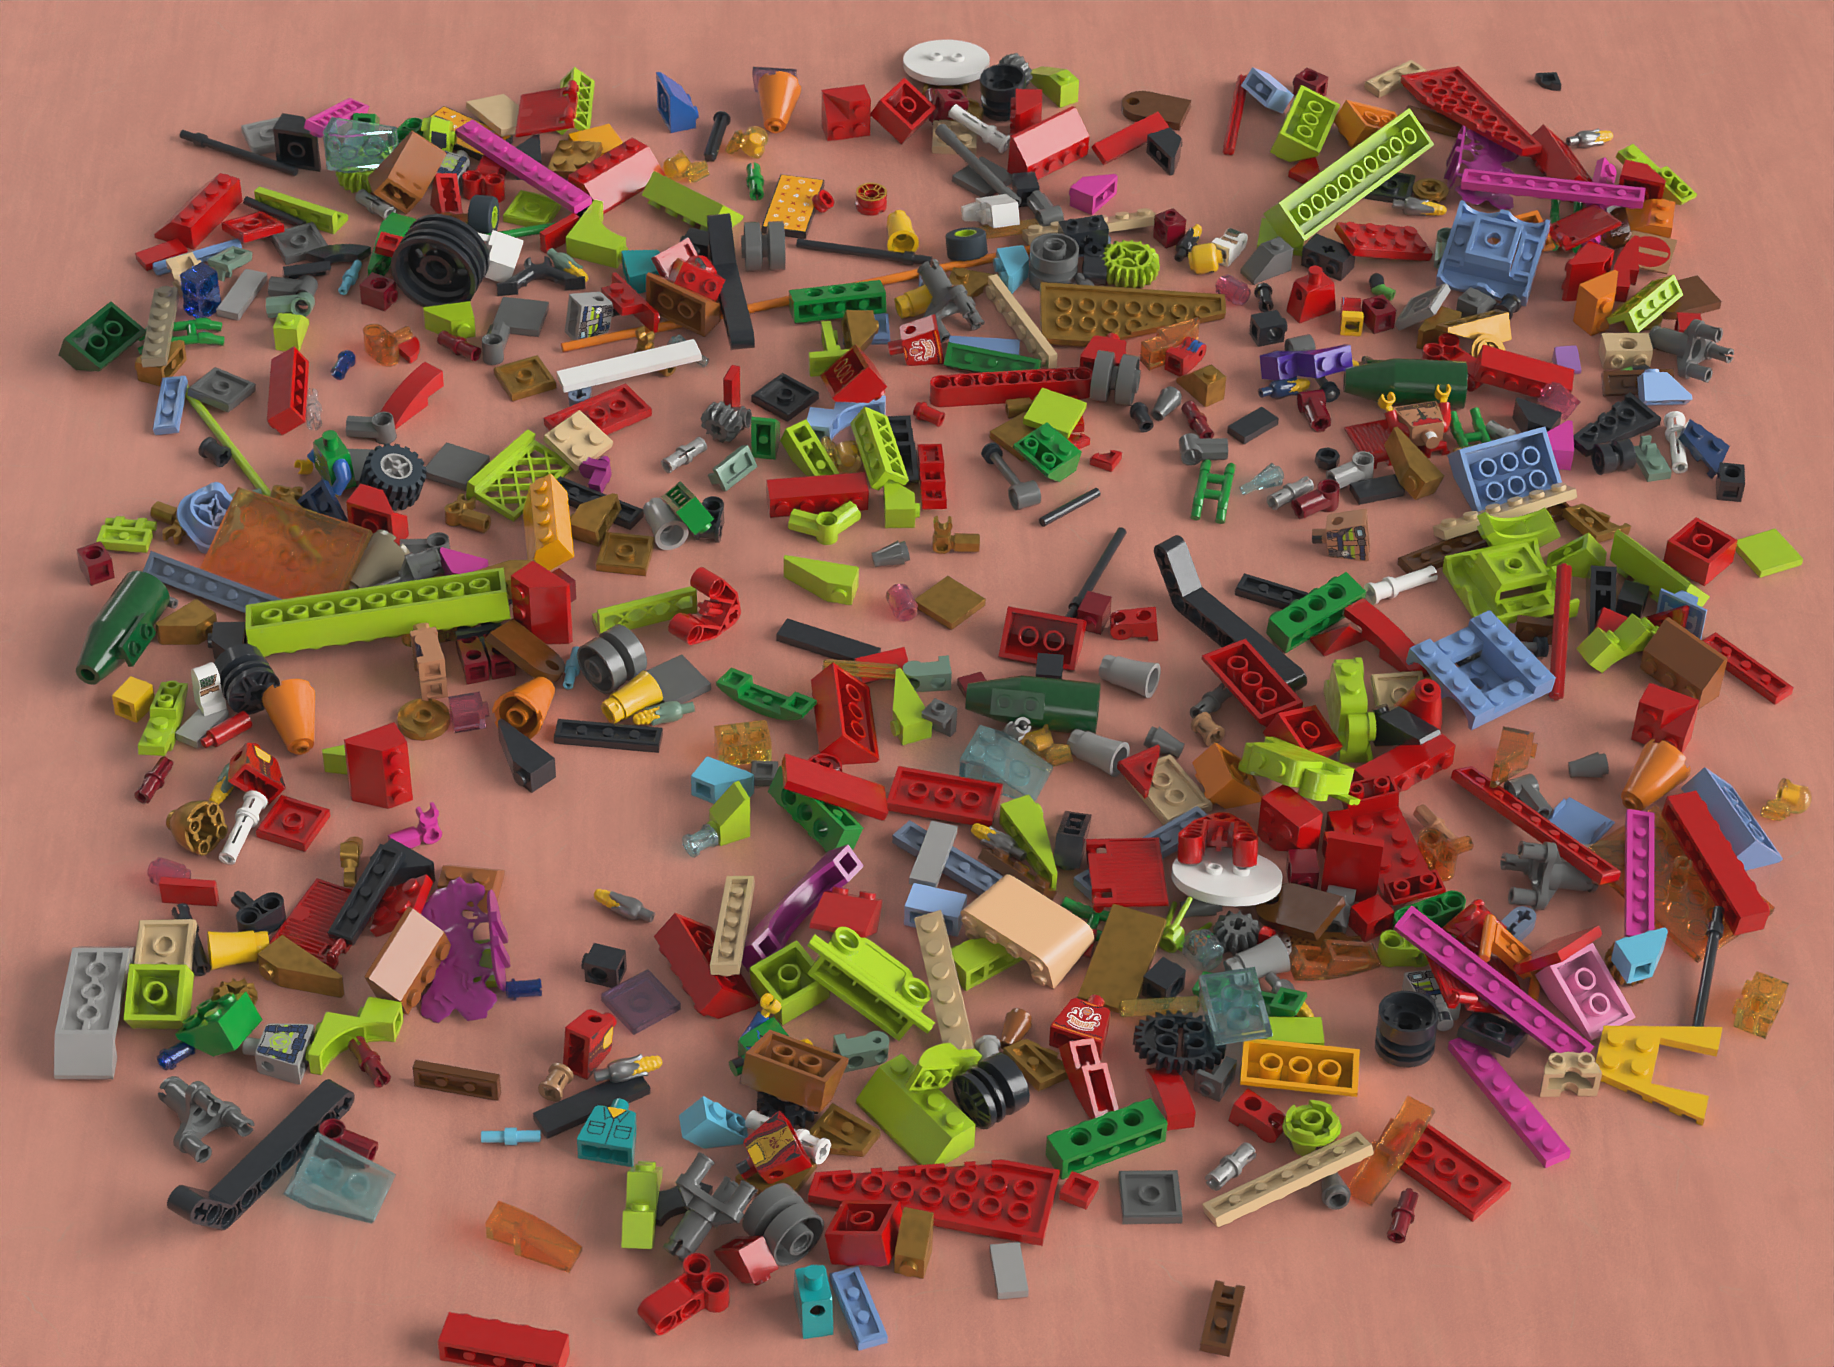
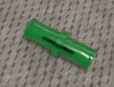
M752 163L746 167L748 176L746 184L750 191L749 196L754 201H756V195H758V200L764 197V179L758 163H754V169H752Z

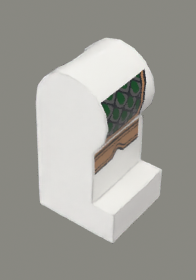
M1228 228L1220 239L1215 238L1212 241L1217 250L1221 249L1222 254H1226V259H1223V263H1220V265L1229 267L1241 254L1247 244V234Z
M210 662L191 669L194 701L203 715L208 716L227 709L226 700L222 694L220 676L215 664Z

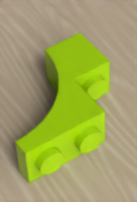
M1545 507L1533 513L1514 518H1498L1489 515L1486 511L1477 515L1480 522L1477 529L1489 547L1537 537L1540 548L1561 537L1552 516Z
M1632 613L1614 632L1609 630L1606 633L1597 627L1576 649L1590 666L1603 673L1620 659L1643 651L1659 626H1654L1646 617L1640 619Z
M368 996L364 1007L359 1008L357 1017L326 1012L322 1023L318 1022L316 1025L313 1043H309L306 1049L305 1059L309 1061L310 1073L322 1075L327 1065L336 1056L349 1049L348 1043L351 1039L354 1038L356 1043L360 1045L356 1036H363L366 1043L376 1041L395 1042L403 1024L402 1002Z
M638 1161V1164H635V1166H632L627 1171L626 1208L623 1211L621 1248L652 1249L655 1245L657 1204L663 1176V1167H656L655 1161Z

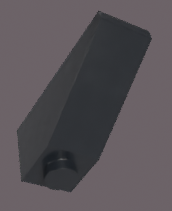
M1591 566L1586 576L1588 636L1594 631L1603 607L1616 612L1617 567Z
M1382 704L1372 709L1376 719V738L1373 741L1375 746L1422 745L1441 734L1438 728L1400 706L1388 707L1387 704Z
M499 719V741L515 782L533 793L556 778L555 758L504 719Z
M1064 812L1056 834L1054 850L1055 865H1059L1060 869L1069 871L1075 870V868L1080 869L1092 814Z

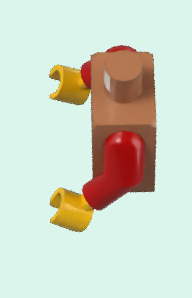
M1438 384L1435 390V397L1440 403L1432 401L1392 408V404L1396 399L1394 393L1389 392L1387 400H1385L1382 394L1378 400V405L1386 410L1384 415L1390 432L1395 427H1398L1416 447L1426 445L1429 449L1436 448L1439 442L1443 440V434L1448 431L1451 423L1450 403L1447 402L1451 386L1447 384L1446 393H1442L1439 390Z

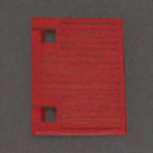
M571 80L568 82V87L522 94L515 137L574 128L573 119L576 118L577 92H579L577 82Z
M1592 204L1550 224L1549 234L1556 245L1563 247L1564 251H1568L1621 226L1622 222L1596 204Z
M1386 419L1344 427L1358 452L1366 451L1374 456V469H1377L1379 462L1384 461L1388 466H1392L1384 446L1391 434ZM1443 440L1433 449L1427 448L1426 445L1417 446L1427 458H1431V453L1439 451L1442 456L1450 453L1446 441Z
M1159 838L1086 839V857L1089 867L1092 905L1096 913H1101L1105 907H1112L1113 904L1123 907L1169 906ZM1097 848H1105L1106 853H1097ZM1103 892H1111L1112 898H1103Z
M316 878L269 941V944L283 935L330 968L336 969L339 965V955L341 953L346 954L352 945L347 944L343 938L337 940L329 938L327 932L352 890Z
M1425 954L1448 1008L1455 1009L1459 1003H1464L1469 1011L1502 1014ZM1490 956V961L1487 964L1521 989L1514 971L1498 956Z

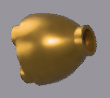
M190 801L178 809L172 810L166 818V826L179 845L192 853L202 856L214 850L220 840L224 839L228 833V826L225 824L223 811L218 803L213 801Z

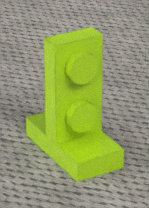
M821 321V341L824 351L809 352L810 377L820 376L849 350H841L840 345H836L838 344L837 330L832 329L831 321Z

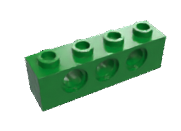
M881 280L789 290V309L794 323L843 318L846 310H873L874 314L887 313L886 291Z
M1347 572L1338 577L1334 576L1325 585L1312 589L1305 597L1300 600L1296 599L1285 609L1271 614L1268 619L1266 634L1285 653H1288L1311 637L1316 636L1344 619V609L1362 598L1365 599L1366 590Z
M780 765L768 790V793L776 800V803L783 807L792 816V819L799 823L808 832V835L824 848L826 853L829 850L847 844L853 850L864 828L844 808L784 789L782 765Z
M1151 1098L1134 1102L1119 1110L1109 1111L1100 1117L1089 1121H1082L1078 1125L1053 1132L1047 1136L1045 1155L1054 1169L1060 1170V1178L1063 1180L1068 1178L1072 1171L1082 1173L1165 1142L1168 1122Z

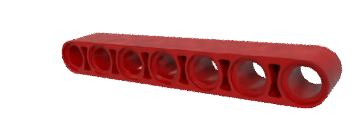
M1068 367L938 375L930 380L929 401L935 407L1005 404L1006 400L1030 398L1034 400V397L1039 394L1042 388L1063 395H1079V399H1085L1090 397L1093 370L1088 367Z

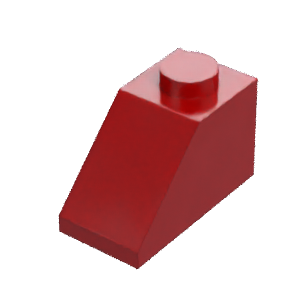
M737 1236L714 1250L716 1257L741 1283H753L755 1286L763 1284L771 1278L770 1274L779 1269L763 1236Z

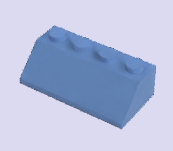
M1704 767L1681 787L1684 793L1697 791L1700 798L1705 801L1708 811L1713 819L1718 822L1726 840L1731 843L1732 850L1737 858L1742 861L1745 871L1779 863L1783 860L1732 785Z

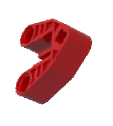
M704 567L696 569L690 579L691 587L710 598V600H704V602L697 604V607L700 608L698 613L701 615L678 613L671 619L668 626L669 633L689 645L717 638L733 626L741 615L738 592L724 579Z
M1218 812L1195 819L1178 833L1177 859L1180 863L1198 864L1202 861L1203 856H1205L1207 846H1215L1216 851H1221L1222 847H1232V863L1235 866L1253 867L1257 865L1258 836L1248 822L1233 814Z

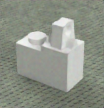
M1007 194L975 198L976 202L961 206L962 220L979 221L981 224H988L992 228L1020 225L1018 202Z
M494 230L491 236L478 233L484 240L490 255V266L485 277L500 283L505 282L513 275L524 241Z

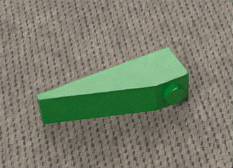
M391 212L381 222L367 268L368 276L372 272L385 276L391 269L392 257L375 253V246L381 231L404 237L411 224L416 221L415 218Z
M681 481L661 496L694 535L698 532L702 534L711 527L712 524L710 522L714 518Z

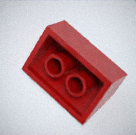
M532 560L510 576L513 618L547 645L570 644L573 642L570 584Z
M1008 606L998 657L1037 664L1038 653L1064 655L1063 669L1075 671L1083 646L1087 621Z
M395 722L344 739L349 791L352 801L390 809L413 800L408 744Z

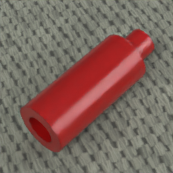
M241 711L207 730L206 736L200 739V742L204 748H208L211 745L217 748L252 728V721L245 711Z

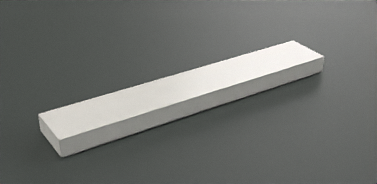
M695 339L560 370L557 371V378L565 393L702 360V354Z

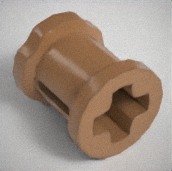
M1202 712L1191 722V729L1195 733H1199L1204 738V743L1209 747L1214 742L1218 744L1225 735L1224 728L1216 725L1208 712Z
M553 1063L549 1067V1075L545 1081L539 1084L538 1089L540 1095L546 1100L558 1102L563 1097V1089L566 1084L573 1080L574 1074L566 1065Z

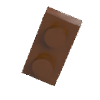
M1518 615L1514 635L1523 642H1533L1534 637H1547L1548 644L1552 645L1553 619Z

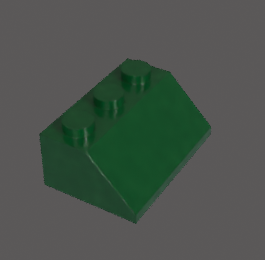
M110 301L63 339L59 356L76 370L100 372L146 334V330Z

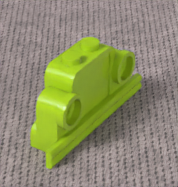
M1361 657L1335 659L1331 666L1330 680L1324 681L1323 692L1331 729L1343 745L1337 751L1338 762L1367 763L1373 760L1370 741H1374L1376 738V719L1374 712H1367L1368 701L1364 685L1363 661Z
M1265 737L1264 742L1245 744L1238 770L1250 775L1266 777L1286 786L1299 788L1298 794L1308 799L1327 801L1329 796L1349 805H1358L1360 803V799L1348 795L1354 768L1276 737Z
M837 928L828 943L814 934L807 946L819 954V956L807 972L810 977L898 1041L901 1040L913 1024L926 1034L930 1032L935 1022L923 1014L921 1010L931 999V991L923 981L914 978L912 972L905 965L869 939L860 938L850 928Z

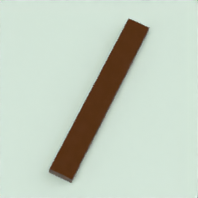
M1563 502L1546 509L1556 523L1564 520L1562 517L1564 508L1571 506L1567 502ZM1476 530L1398 558L1397 565L1406 574L1427 568L1428 566L1438 569L1443 567L1445 556L1489 546L1486 540H1483L1479 531Z

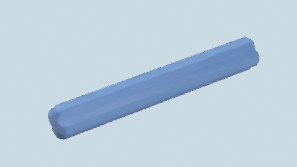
M233 239L192 252L197 260H201L204 263L209 258L231 246L242 248V245L238 239ZM166 259L153 263V270L157 276L171 272L170 269H167Z

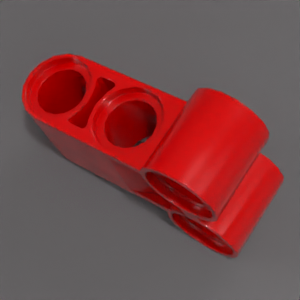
M483 155L476 170H469L462 174L464 198L471 200L474 195L496 197L498 203L504 201V178L508 170Z
M1444 333L1439 336L1438 344L1428 343L1423 347L1421 359L1466 361L1468 371L1467 391L1473 392L1484 385V383L1473 381L1476 358L1459 348L1460 340L1456 335Z
M701 1253L688 1255L683 1262L684 1273L646 1297L637 1308L638 1315L657 1335L668 1333L704 1308L713 1313H719L728 1308L730 1304L729 1280L722 1273H711L710 1260L706 1255Z

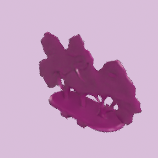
M1463 125L1446 160L1447 169L1444 173V179L1448 180L1447 186L1450 190L1457 176L1461 179L1463 177V173H1459L1461 163L1467 165L1468 169L1515 174L1511 169L1503 167L1502 163L1514 161L1519 155L1471 129L1466 131V127ZM1465 132L1472 141L1467 145L1464 144ZM1474 145L1483 146V149L1481 150H1475L1472 148H1475ZM1463 149L1470 151L1474 155V161L1462 160ZM1461 185L1455 188V191L1462 196L1463 201L1478 205L1488 200L1499 210L1513 209L1514 207L1513 198L1509 194L1469 191L1461 189Z
M461 877L451 880L446 888L435 890L429 897L428 902L425 903L421 913L422 916L444 931L451 944L448 956L441 961L436 969L434 979L431 981L432 985L421 997V1015L426 1019L430 1018L436 1023L448 1017L453 1009H457L467 1021L486 1018L488 1015L487 1011L493 1008V1005L497 1002L496 995L485 984L490 975H494L498 988L502 992L506 991L505 968L511 966L510 957L503 944L509 943L508 933L501 921L499 905L493 890H489L487 893L488 913H483L477 906L485 894L484 886L478 882L466 883ZM467 902H473L474 907L468 906ZM463 910L473 911V917L478 916L477 919L464 917L462 914ZM488 922L490 942L476 943L473 939L475 928L480 923ZM469 923H475L472 928H467ZM491 948L493 967L491 969L479 966L484 949ZM482 976L479 982H473L475 977Z

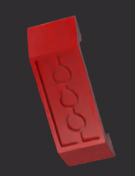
M1388 773L1352 782L1348 795L1360 799V803L1358 805H1349L1342 802L1343 809H1349L1353 825V835L1385 840L1377 887L1380 897L1386 903L1394 906L1446 893V888L1437 869L1429 870L1399 808V790L1391 774Z

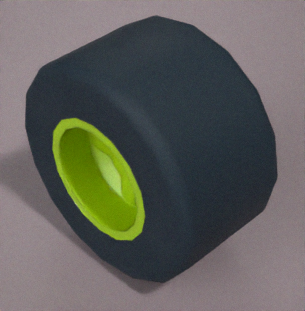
M474 195L468 208V225L481 234L492 233L493 230L497 231L499 223V203L497 198L494 196Z
M959 228L945 235L947 256L951 260H975L984 257L988 253L986 232L981 228Z

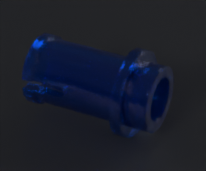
M344 350L338 354V360L330 371L331 375L338 380L344 379L349 368L353 367L356 363V356L350 350Z
M511 978V981L506 982L507 999L512 998L513 1001H516L520 997H541V979L515 981V978Z
M180 1041L169 1049L164 1048L160 1050L157 1062L163 1070H173L179 1062L195 1054L196 1049Z

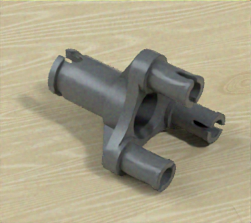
M932 259V266L927 261L918 268V274L933 297L922 318L936 315L941 343L948 340L949 336H951L941 321L944 317L960 313L967 320L972 330H977L982 327L981 325H984L985 322L976 310V304L972 297L967 296L968 292L963 285H952L943 268L939 266L937 259Z
M1692 320L1684 333L1665 327L1661 328L1658 325L1650 330L1649 337L1653 349L1657 348L1659 351L1677 356L1679 377L1685 379L1691 377L1708 383L1712 377L1713 370L1710 367L1698 365L1701 361L1713 358L1730 363L1733 360V357L1727 355H1734V349L1716 344L1722 339L1723 329L1707 325L1702 320Z
M434 545L416 554L411 552L404 555L405 558L401 570L398 571L399 575L374 586L427 579L441 573L443 574L444 570L436 546Z
M1520 841L1517 850L1518 855L1504 852L1501 858L1505 859V861L1500 860L1501 870L1521 871L1529 877L1532 885V890L1511 887L1508 893V902L1512 905L1531 906L1532 909L1544 910L1558 888L1584 892L1587 890L1592 893L1598 888L1597 884L1592 883L1591 878L1570 863L1561 861L1556 843L1544 842L1543 844Z
M171 1076L165 1079L159 1087L166 1092V1095L163 1092L158 1093L159 1099L178 1114L181 1122L180 1128L173 1140L174 1146L182 1153H188L199 1163L206 1162L212 1154V1149L201 1141L211 1131L221 1127H231L242 1137L248 1136L253 1131V1128L250 1126H254V1122L243 1115L237 1105L233 1102L222 1101L220 1098H217L211 1093L210 1088L201 1081H195L188 1085L179 1077Z
M698 1152L686 1173H681L675 1182L687 1212L670 1235L668 1244L665 1243L663 1246L672 1256L677 1255L682 1262H684L688 1255L696 1252L712 1227L717 1229L719 1225L739 1224L744 1216L743 1211L758 1192L748 1182L741 1180L740 1184L735 1181L731 1182V1179L727 1176H724L723 1181L712 1196L700 1189L701 1186L699 1184L712 1165H714V1161L701 1152Z

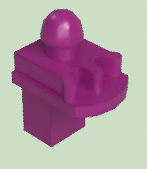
M604 455L598 460L587 457L586 461H582L579 466L581 475L584 478L590 479L588 483L589 488L603 493L606 484L609 483L612 476L609 457Z

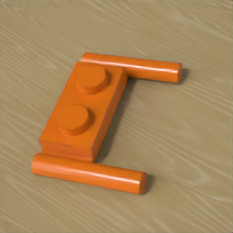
M1488 914L1485 916L1479 958L1487 963L1490 961L1491 953H1493L1515 972L1513 965L1532 954V952L1500 923L1496 922L1494 915ZM1543 968L1519 975L1522 979L1530 977L1528 995L1536 1002L1539 1001L1541 985L1535 974L1543 970Z

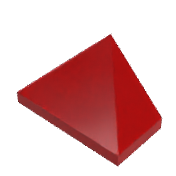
M436 173L433 178L430 206L437 214L450 212L452 215L463 214L457 173Z
M1353 622L1346 623L1310 638V642L1324 657L1366 640L1361 637L1362 631Z

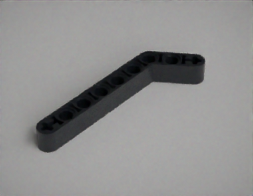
M730 213L707 215L711 263L715 267L717 275L725 279L718 300L719 304H721V312L730 349L755 348L753 326L736 263Z
M1175 535L1155 545L1154 555L1171 602L1179 613L1220 647L1246 639L1294 692L1307 685V676L1301 667L1202 587L1187 544L1181 536Z
M326 1079L210 1191L179 1185L169 1195L167 1208L193 1224L220 1230L228 1229L319 1140V1127L322 1122L328 1119L340 1120L349 1111L355 1099L354 1093L336 1082Z

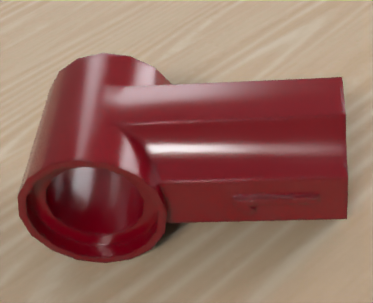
M1323 389L1298 392L1297 406L1299 412L1305 413L1312 429L1316 430V432H1324L1326 428L1331 426L1332 419L1326 408V397Z
M1325 479L1320 481L1316 490L1292 500L1291 507L1295 515L1302 519L1319 511H1335L1339 505L1340 486L1335 480Z
M328 1119L320 1124L319 1144L322 1155L329 1158L342 1156L364 1166L371 1165L378 1150L377 1141L347 1130L344 1123L338 1119Z

